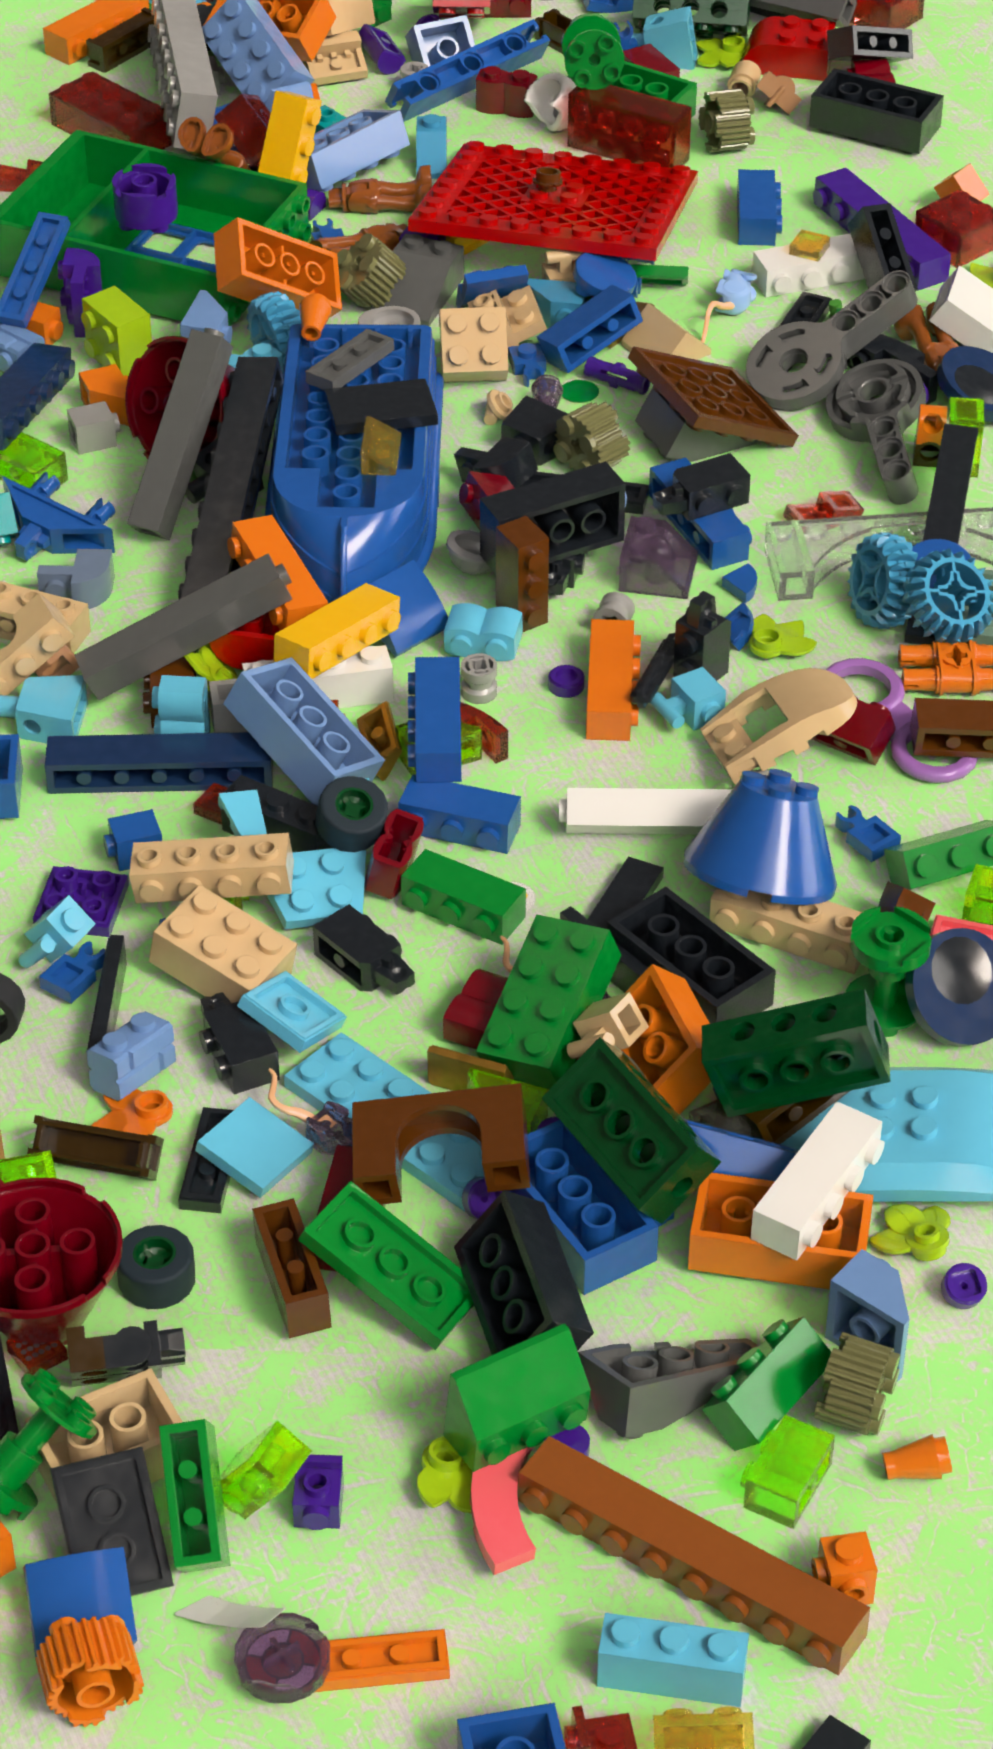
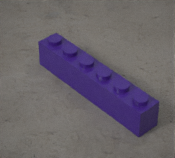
M847 168L817 176L815 179L814 204L848 233H850L848 223L863 206L889 203ZM891 205L918 290L945 282L949 278L951 253Z

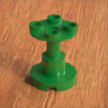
M585 13L575 17L566 28V31H564L561 40L567 74L580 88L588 90L606 88L620 78L624 66V52L618 29L612 22L597 13Z
M895 906L894 912H881V907L868 909L858 915L853 921L850 948L854 957L868 968L869 974L856 978L846 989L847 993L865 988L885 1037H893L898 1033V1030L908 1028L917 1022L908 1005L905 977L906 972L919 968L928 960L932 941L929 924L922 916L907 908Z
M39 1368L34 1375L27 1373L21 1378L23 1388L40 1408L18 1434L8 1431L0 1440V1513L8 1516L14 1509L19 1512L17 1520L21 1521L25 1520L38 1504L37 1496L26 1481L43 1462L39 1451L58 1428L62 1426L70 1432L87 1439H92L97 1433L96 1427L91 1421L97 1414L94 1408L78 1396H75L72 1400L59 1389L61 1386L60 1382L51 1373L42 1368Z

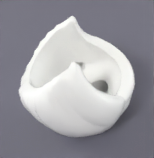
M557 72L546 74L534 81L526 91L524 102L528 104L540 121L546 123L547 128L552 132L562 131L572 126L582 113L581 93L572 79L564 74Z

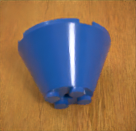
M770 769L768 775H762L753 771H743L739 782L685 849L683 862L685 868L691 874L712 886L747 897L748 890L770 894L772 895L770 902L780 904L810 905L830 900L835 895L837 882L818 801L819 787L810 783L792 781L791 773L779 769Z

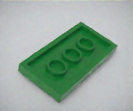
M352 1181L303 1230L298 1239L434 1350L441 1345L474 1306L462 1269Z

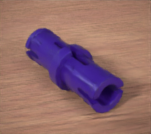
M590 356L584 367L585 376L607 382L610 387L615 389L622 387L645 395L650 387L651 382L647 378L642 377L637 371L627 369L626 365L620 362L612 364ZM608 372L626 377L627 380L621 377L608 374Z

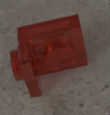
M582 1705L572 1707L571 1725L564 1726L566 1749H637L629 1713L585 1719Z

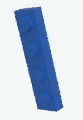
M38 212L0 299L1 324L27 328L71 223L67 216Z

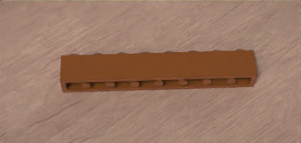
M551 1436L547 1437L518 1473V1501L523 1503L533 1513L549 1517L560 1523L568 1532L574 1535H582L600 1545L610 1555L622 1557L637 1565L650 1577L660 1578L681 1589L687 1597L696 1601L701 1600L721 1611L729 1620L743 1623L763 1634L771 1643L783 1645L800 1654L815 1667L825 1668L839 1676L867 1636L871 1607Z

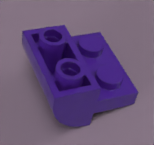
M66 248L64 258L58 261L57 268L58 279H63L64 287L61 288L60 302L61 306H66L67 319L69 324L74 325L75 337L86 338L85 327L81 320L83 312L82 298L103 290L100 260L94 253L88 250Z

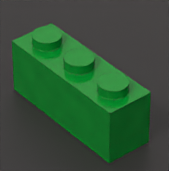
M983 820L885 848L884 854L890 881L906 889H914L993 866V820Z
M424 849L401 875L402 905L498 944H504L500 939L501 935L508 939L526 917V888L427 849Z
M804 1317L787 1323L781 1319L769 1326L762 1334L765 1339L759 1347H754L742 1355L737 1361V1365L740 1368L733 1375H728L721 1379L711 1389L710 1392L713 1397L705 1404L702 1411L734 1451L761 1443L825 1371L831 1351Z
M206 1419L159 1426L175 1568L186 1573L231 1566L214 1425Z

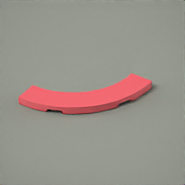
M534 1447L522 1449L507 1456L496 1465H488L472 1473L470 1505L474 1523L473 1530L482 1556L493 1575L535 1559L536 1548L523 1525L517 1496L518 1473L526 1464L527 1457Z

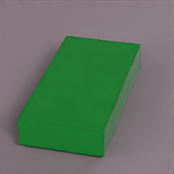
M630 264L635 270L637 277L642 279V284L683 286L688 284L689 267Z

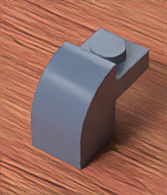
M77 549L74 566L39 565L37 571L39 591L88 603L89 609L99 606L110 597L113 590L115 574L112 549Z

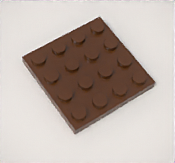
M633 346L628 359L637 367V373L647 378L653 384V390L670 402L669 407L686 419L685 424L689 428L697 432H703L704 430L713 431L723 437H728L729 435L739 436L748 442H753L754 439L760 440L773 447H778L779 444L790 447L794 446L799 435L733 367Z

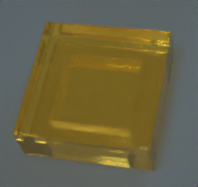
M800 230L789 246V255L819 262L830 247V237L811 231Z

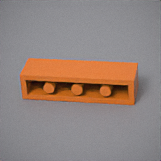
M96 0L43 28L45 54L68 65L88 56L87 39L98 37L141 13V9L145 7L149 9V0Z
M273 515L232 523V534L228 538L227 546L231 558L236 559L240 567L269 553L276 566L283 563L292 580V583L287 585L292 600L269 611L272 624L277 625L280 631L328 604L327 599Z
M591 619L586 740L630 741L631 726H638L639 708L637 704H631L630 695L638 681H632V679H640V658H633V656L640 657L641 635H634V620Z

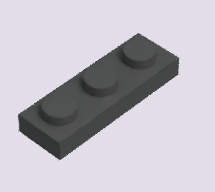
M370 329L364 330L305 371L306 383L318 387L322 391L329 388L343 387L394 351V338Z

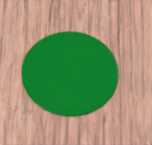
M572 380L562 385L560 393L566 400L582 403L595 399L599 394V388L590 381Z

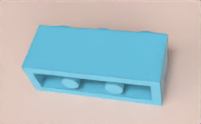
M605 1613L598 1650L597 1687L741 1707L749 1633Z

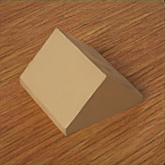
M647 303L640 313L643 321L628 331L621 341V345L629 352L635 346L696 360L711 354L710 347L650 303Z

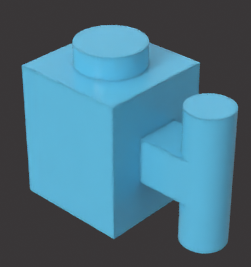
M703 667L672 678L671 698L666 699L660 692H657L650 703L673 728L678 729L686 722L694 731L702 728L725 708L726 690Z
M68 895L48 909L24 933L33 945L19 956L20 965L24 968H29L44 957L50 963L72 949L96 923Z

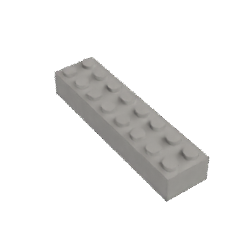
M152 0L151 15L154 16V25L149 24L148 42H151L150 55H153V68H156L155 80L159 81L158 94L161 95V108H164L163 119L164 122H167L166 135L171 136L173 148L184 149L178 138L180 125L190 117H197L204 122L207 134L214 123L218 95L196 0Z

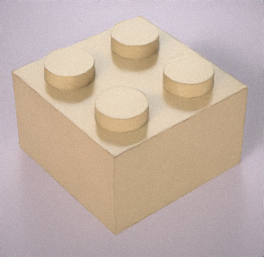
M505 306L440 309L441 372L444 382L507 380L508 350Z

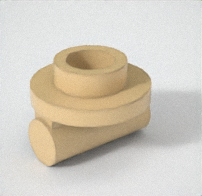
M495 389L487 393L484 414L485 424L494 425L498 418L505 420L512 412L513 403L506 393Z

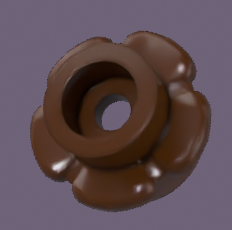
M552 167L538 168L536 170V177L532 179L534 184H538V189L543 192H554L557 190V187L563 184L562 178H560L561 171Z

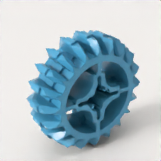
M279 291L269 292L251 300L246 317L249 322L247 329L250 331V340L253 346L259 343H270L282 353L284 373L290 327L295 324H301L300 311L295 308L294 302L289 300L286 294H282Z
M885 532L872 534L871 536L864 537L863 542L857 544V553L851 555L853 563L852 566L848 567L850 571V579L847 581L850 584L848 596L852 597L851 608L856 610L857 619H862L864 625L878 627V629H889L890 627L904 625L905 620L912 616L905 615L910 605L901 601L903 595L907 593L901 587L910 578L906 574L909 569L915 566L918 553L912 551V543L907 542L904 536Z
M950 548L942 552L938 550L932 551L927 556L917 560L915 566L909 569L906 574L910 578L901 587L907 591L901 601L910 605L905 615H913L916 620L913 627L921 625L924 628L923 637L934 634L935 641L940 643L945 640L951 644L968 642L974 637L976 638L981 635L993 620L991 616L993 614V591L989 590L993 580L984 578L983 574L986 567L977 569L974 566L975 558H969L966 561L963 551L956 552L954 555ZM932 575H936L937 580L934 583V588L929 587ZM964 606H969L968 617L963 620Z

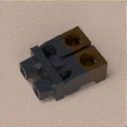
M157 1320L143 1322V1329L129 1326L122 1328L116 1335L85 1338L84 1326L66 1328L72 1387L120 1381L152 1368L157 1379L162 1378V1367L185 1365L186 1351L183 1328L158 1331Z

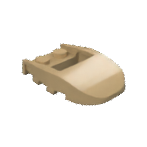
M797 669L772 677L742 692L700 730L733 783L737 784L743 771H751L759 766L763 772L777 765L774 760L775 758L791 750L798 755L809 749L810 746L807 741L817 734L828 736L837 730L855 712L857 699L852 689L839 675L823 669ZM777 705L788 721L770 730L753 743L742 727L748 723L745 717L761 706L766 711L772 706Z

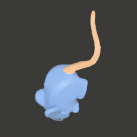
M738 269L724 270L723 279H720L716 289V293L722 297H720L719 301H711L706 311L701 338L703 343L707 336L710 315L714 307H716L715 311L739 315L749 307L750 302L756 299V290L751 286V281L757 279L756 274Z

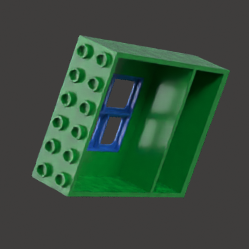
M76 129L0 205V276L10 278L38 212L67 216L71 225L44 287L61 291L64 283L63 279H58V261L63 260L66 248H80L94 253L99 258L103 290L116 286L148 313L178 321L183 320L199 291L206 290L227 312L228 326H232L240 319L242 313L251 302L217 291L216 265L186 257L198 244L205 243L214 246L213 234L237 217L307 242L311 235V224L308 221L310 198L307 197V183ZM153 163L166 167L168 174L172 175L173 172L176 176L178 216L169 224V229L163 233L184 238V240L171 254L142 247L155 234L151 230L134 229L132 231H124L119 228V222L115 218L112 178L119 170L123 169L124 174L132 171L131 165Z

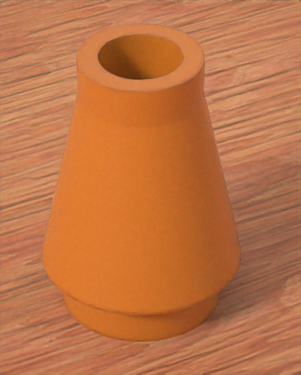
M312 293L307 295L299 305L302 326L301 335L308 341H316L320 338L321 332L332 313L329 300L324 295Z
M930 1434L893 1451L882 1453L888 1480L942 1479V1474L952 1473L945 1436L934 1438L933 1434Z

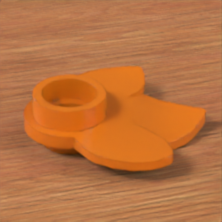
M136 1089L119 1101L103 1095V1099L111 1109V1112L94 1122L91 1126L147 1136L148 1134L152 1135L156 1127L171 1119L173 1105L166 1094L159 1090L142 1092Z

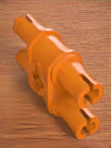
M972 640L958 642L957 644L949 642L940 643L938 641L921 645L899 644V667H931L924 669L902 668L901 680L903 681L904 691H934L939 696H943L944 693H970L971 696H975L980 691L993 690V668H980L993 666V645L976 644Z

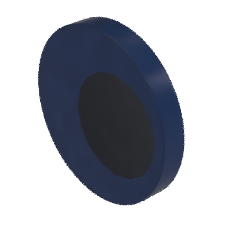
M959 346L950 349L937 367L936 374L939 386L948 399L958 408L973 417L993 422V353L972 346Z
M955 928L932 935L928 960L919 968L906 972V997L915 1020L935 1040L951 1046H971L992 1039L993 940L981 932L967 928Z

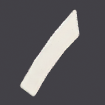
M209 1595L175 1612V1615L205 1624L234 1628H261L285 1609L242 1605Z

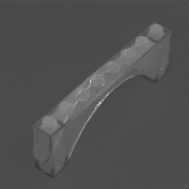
M993 507L965 509L958 544L972 558L992 566ZM928 511L766 522L764 551L778 601L813 599V591L820 582L838 568L852 562L851 555L857 553V544L862 543L864 537L885 532L904 536L907 542L912 543V546L923 541Z

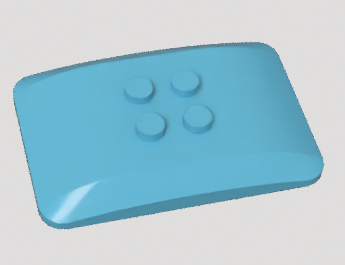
M890 1067L891 1082L852 1090L837 1101L882 1121L880 1140L885 1143L882 1155L875 1165L869 1164L864 1170L863 1179L855 1192L873 1195V1202L993 1201V1070L950 1067ZM834 1104L780 1145L800 1150Z

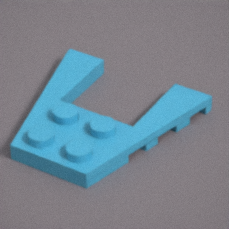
M257 789L219 793L218 805L227 814L230 820V827L235 836L267 834ZM330 848L293 852L292 893L267 895L284 929L311 927L348 904L363 914L366 850L347 852Z

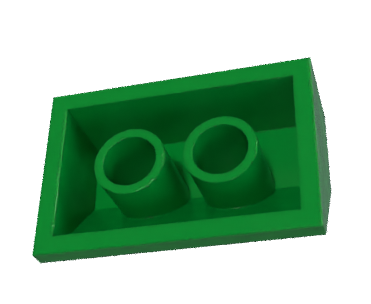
M565 1323L450 1374L443 1436L473 1472L488 1465H496L507 1456L522 1449L535 1447L548 1436H553L564 1430H572L587 1419L591 1388L568 1326Z

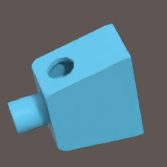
M691 6L649 15L646 17L643 33H633L631 38L636 39L638 47L651 44L678 68L686 70L695 69L698 51Z
M82 675L28 677L24 680L19 696L0 695V717L16 718L19 737L25 740L47 744L48 736H78L88 705L86 682Z

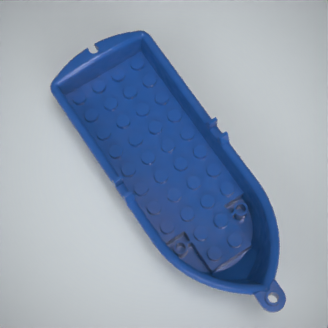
M295 324L290 327L283 373L284 383L276 414L265 516L273 515L327 599L328 604L365 583H372L412 560H415L421 570L424 571L432 554L436 539L440 493V448L444 379L437 372L435 341L432 338V329L427 325L326 324L320 338L316 341H308L302 337L301 324ZM366 329L394 338V351L343 387L426 379L438 413V424L337 436L325 401V391L307 384L305 371Z

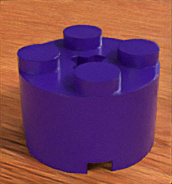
M153 163L131 165L132 171L123 174V169L115 173L112 178L115 218L119 222V228L124 231H132L134 229L151 230L154 233L167 231L169 224L178 216L176 176L172 172V175L167 173L166 167Z

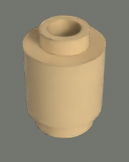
M742 60L736 63L728 80V90L741 89L745 93V97H752L756 91V85L761 78L759 66L750 60Z

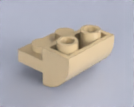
M357 30L326 36L313 61H302L314 78L313 83H316L318 86L368 78V68L361 49L362 40Z
M530 285L514 290L503 298H500L495 289L489 293L481 294L467 303L469 308L505 306L507 350L508 347L519 346L520 342L547 330Z

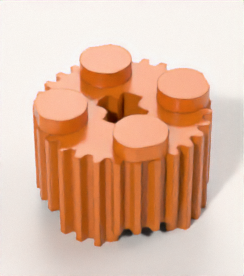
M108 1615L97 1620L95 1616L90 1620L82 1618L80 1622H77L73 1617H62L49 1626L50 1636L45 1637V1643H40V1650L36 1651L37 1657H35L46 1704L50 1710H54L57 1715L61 1713L64 1718L68 1716L73 1727H77L79 1724L87 1727L91 1723L97 1726L99 1722L105 1720L104 1715H106V1711H115L116 1706L125 1705L124 1700H126L127 1705H130L133 1701L140 1699L139 1694L143 1693L142 1687H144L130 1632H128L122 1618L118 1615Z

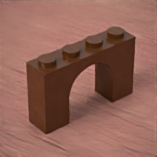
M521 1083L352 1102L353 1182L380 1205L402 1202L401 1169L404 1157L420 1141L439 1134L463 1135L471 1138L481 1146L482 1166L487 1192L531 1188L527 1118Z

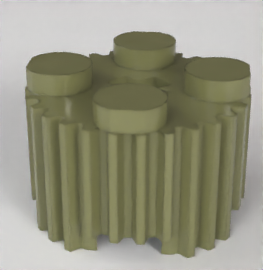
M741 89L704 92L703 98L706 104H704L705 107H700L698 110L700 130H705L707 133L708 143H705L706 150L710 153L740 150L754 144L755 130L752 126L750 127L751 115L755 111L753 98L751 96L745 97V93Z
M369 233L364 234L359 241L355 242L354 246L351 245L349 250L342 249L337 253L340 291L363 308L366 306L370 307L371 305L375 308L384 306L385 302H389L392 297L390 290L394 289L395 283H398L397 278L402 280L403 276L406 275V264L400 257Z
M591 402L558 419L556 422L557 428H555L557 431L555 436L558 440L556 441L557 444L553 447L556 458L562 463H569L570 469L573 468L574 471L605 461L611 467L619 464L622 458L629 455L630 447L628 445L630 441L627 435L622 437L621 434L623 432L619 430L620 425L615 422L619 418L616 414L617 411L615 409L612 410L611 405L607 406V402L599 405L597 403L592 404Z
M842 1332L839 1337V1349L833 1348L824 1371L823 1392L826 1394L823 1402L817 1401L814 1418L863 1435L871 1433L878 1436L886 1410L883 1409L886 1401L884 1392L891 1395L894 1392L900 1369L897 1368L900 1354L895 1353L893 1348Z

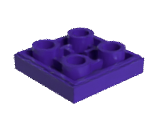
M53 866L33 916V924L48 909L70 895L96 923L86 935L110 937L129 886L128 875L116 874L110 871L99 872L75 869L70 866Z

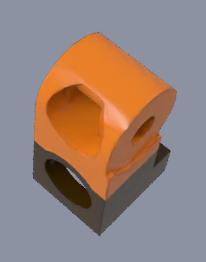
M920 404L913 448V466H937L939 453L934 457H926L921 454L920 450L939 452L944 423H947V406Z

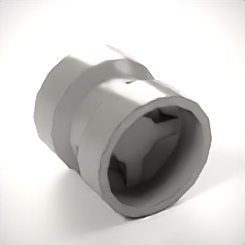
M475 653L465 657L461 662V676L463 677L461 682L462 697L473 704L489 703L497 696V681L495 680L497 676L496 660L490 655Z

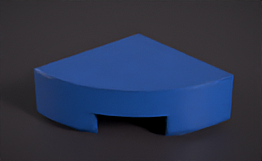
M748 563L723 576L722 587L744 603H747L754 597L757 587V573Z
M744 602L725 617L731 621L730 641L738 651L748 642L754 627L753 614Z

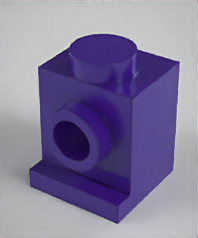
M296 1454V1474L292 1504L294 1527L312 1530H322L325 1528L340 1529L344 1490L343 1455Z

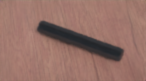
M669 633L667 638L663 639L630 695L631 702L637 703V707L640 709L645 708L653 700L674 663L675 633Z

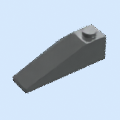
M748 1338L698 1340L695 1342L694 1349L671 1346L669 1342H655L653 1351H631L632 1347L628 1343L580 1351L578 1354L591 1388L590 1396L599 1420L615 1430L619 1436L636 1439L642 1437L645 1433L662 1430L705 1405L713 1397L710 1391L714 1385L724 1377L733 1375L740 1368L737 1365L739 1358L750 1349L759 1347V1345Z

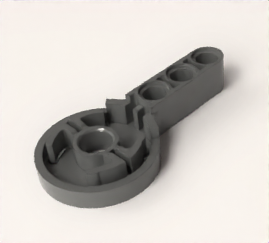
M902 270L890 272L824 322H791L765 334L754 345L747 359L746 374L750 386L772 408L781 410L805 408L824 399L836 388L843 376L844 370L848 369L847 359L915 308L918 299L910 275ZM794 364H806L802 369L798 371L787 372V370Z
M876 359L859 364L843 374L836 388L827 395L826 411L833 428L841 436L853 441L869 442L872 444L888 497L892 503L901 505L914 500L919 492L903 439V433L918 418L920 404L926 403V390L919 372L911 364L897 359ZM882 395L877 399L869 400L874 396Z

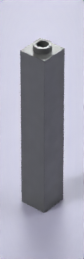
M205 328L204 332L194 329L190 331L127 522L128 525L140 533L166 540L171 538L233 350V346L224 339V334L218 330Z
M268 553L75 654L74 656L82 676L96 698L101 700L292 600V596L287 588V585L292 583V580L283 563L276 566Z

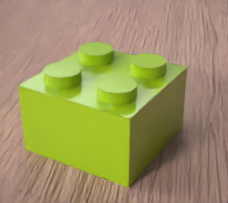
M112 286L82 298L83 312L81 320L85 327L86 336L84 348L88 356L94 358L103 367L117 364L121 373L129 376L135 359L141 358L148 349L147 345L152 342L150 314L119 288Z

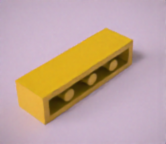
M275 91L258 172L306 183L309 156L312 154L315 145L313 139L315 129L321 119V100L288 91Z
M368 583L359 586L277 632L274 637V662L292 657L311 679L315 678L358 653L363 648L370 646L397 630L401 619L399 613L400 597Z

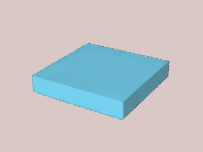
M287 971L243 994L237 1005L299 1053L342 1028L347 1018L344 1013Z
M249 1097L199 1139L195 1151L261 1198L312 1153L314 1143Z

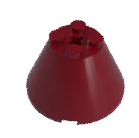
M166 336L147 345L148 349L142 357L135 359L128 376L125 394L127 420L132 436L138 437L146 450L143 454L147 459H149L188 341L186 337ZM230 364L227 365L199 452L217 438L218 423L223 422V401L225 396H229L230 372L235 371V368Z
M27 1178L0 1185V1331L7 1337L8 1342L13 1347H16L17 1343L22 1344L20 1348L29 1346L35 1348L34 1344H40L37 1348L51 1346L52 1343L67 1345L66 1328L82 1326L119 1266L123 1250L122 1231L119 1220L105 1200L100 1202L86 1193L85 1187L80 1184L56 1178Z

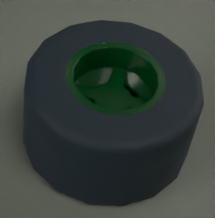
M346 776L337 778L326 785L320 795L315 825L324 841L340 851L358 852L366 850L374 845L382 834L387 819L388 802L383 791L375 783L363 777Z
M152 1225L134 1230L122 1239L123 1250L117 1268L118 1286L127 1300L136 1306L147 1309H164L178 1304L190 1294L195 1285V1261L193 1246L186 1235L172 1227Z

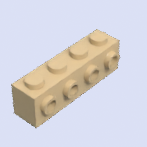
M0 581V638L12 641L17 629L12 616L38 593L62 612L75 635L66 644L73 653H75L91 632L88 603Z
M289 833L133 843L129 878L136 904L184 901L199 885L221 898L291 894L294 858Z
M717 888L711 896L709 920L726 932L855 974L861 964L854 957L850 948L852 923L862 913L860 911L830 901L810 905L770 902L772 895L748 890L747 897Z

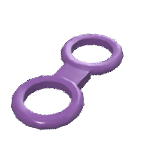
M848 658L835 662L826 669L840 677L857 674L871 676L883 682L888 688L889 695L877 703L884 705L891 712L896 727L890 739L893 760L903 772L915 779L930 783H949L964 778L975 768L978 758L962 757L956 763L947 766L923 764L912 757L907 751V744L912 740L910 722L913 710L902 702L905 696L903 681L890 667L881 662L866 658Z

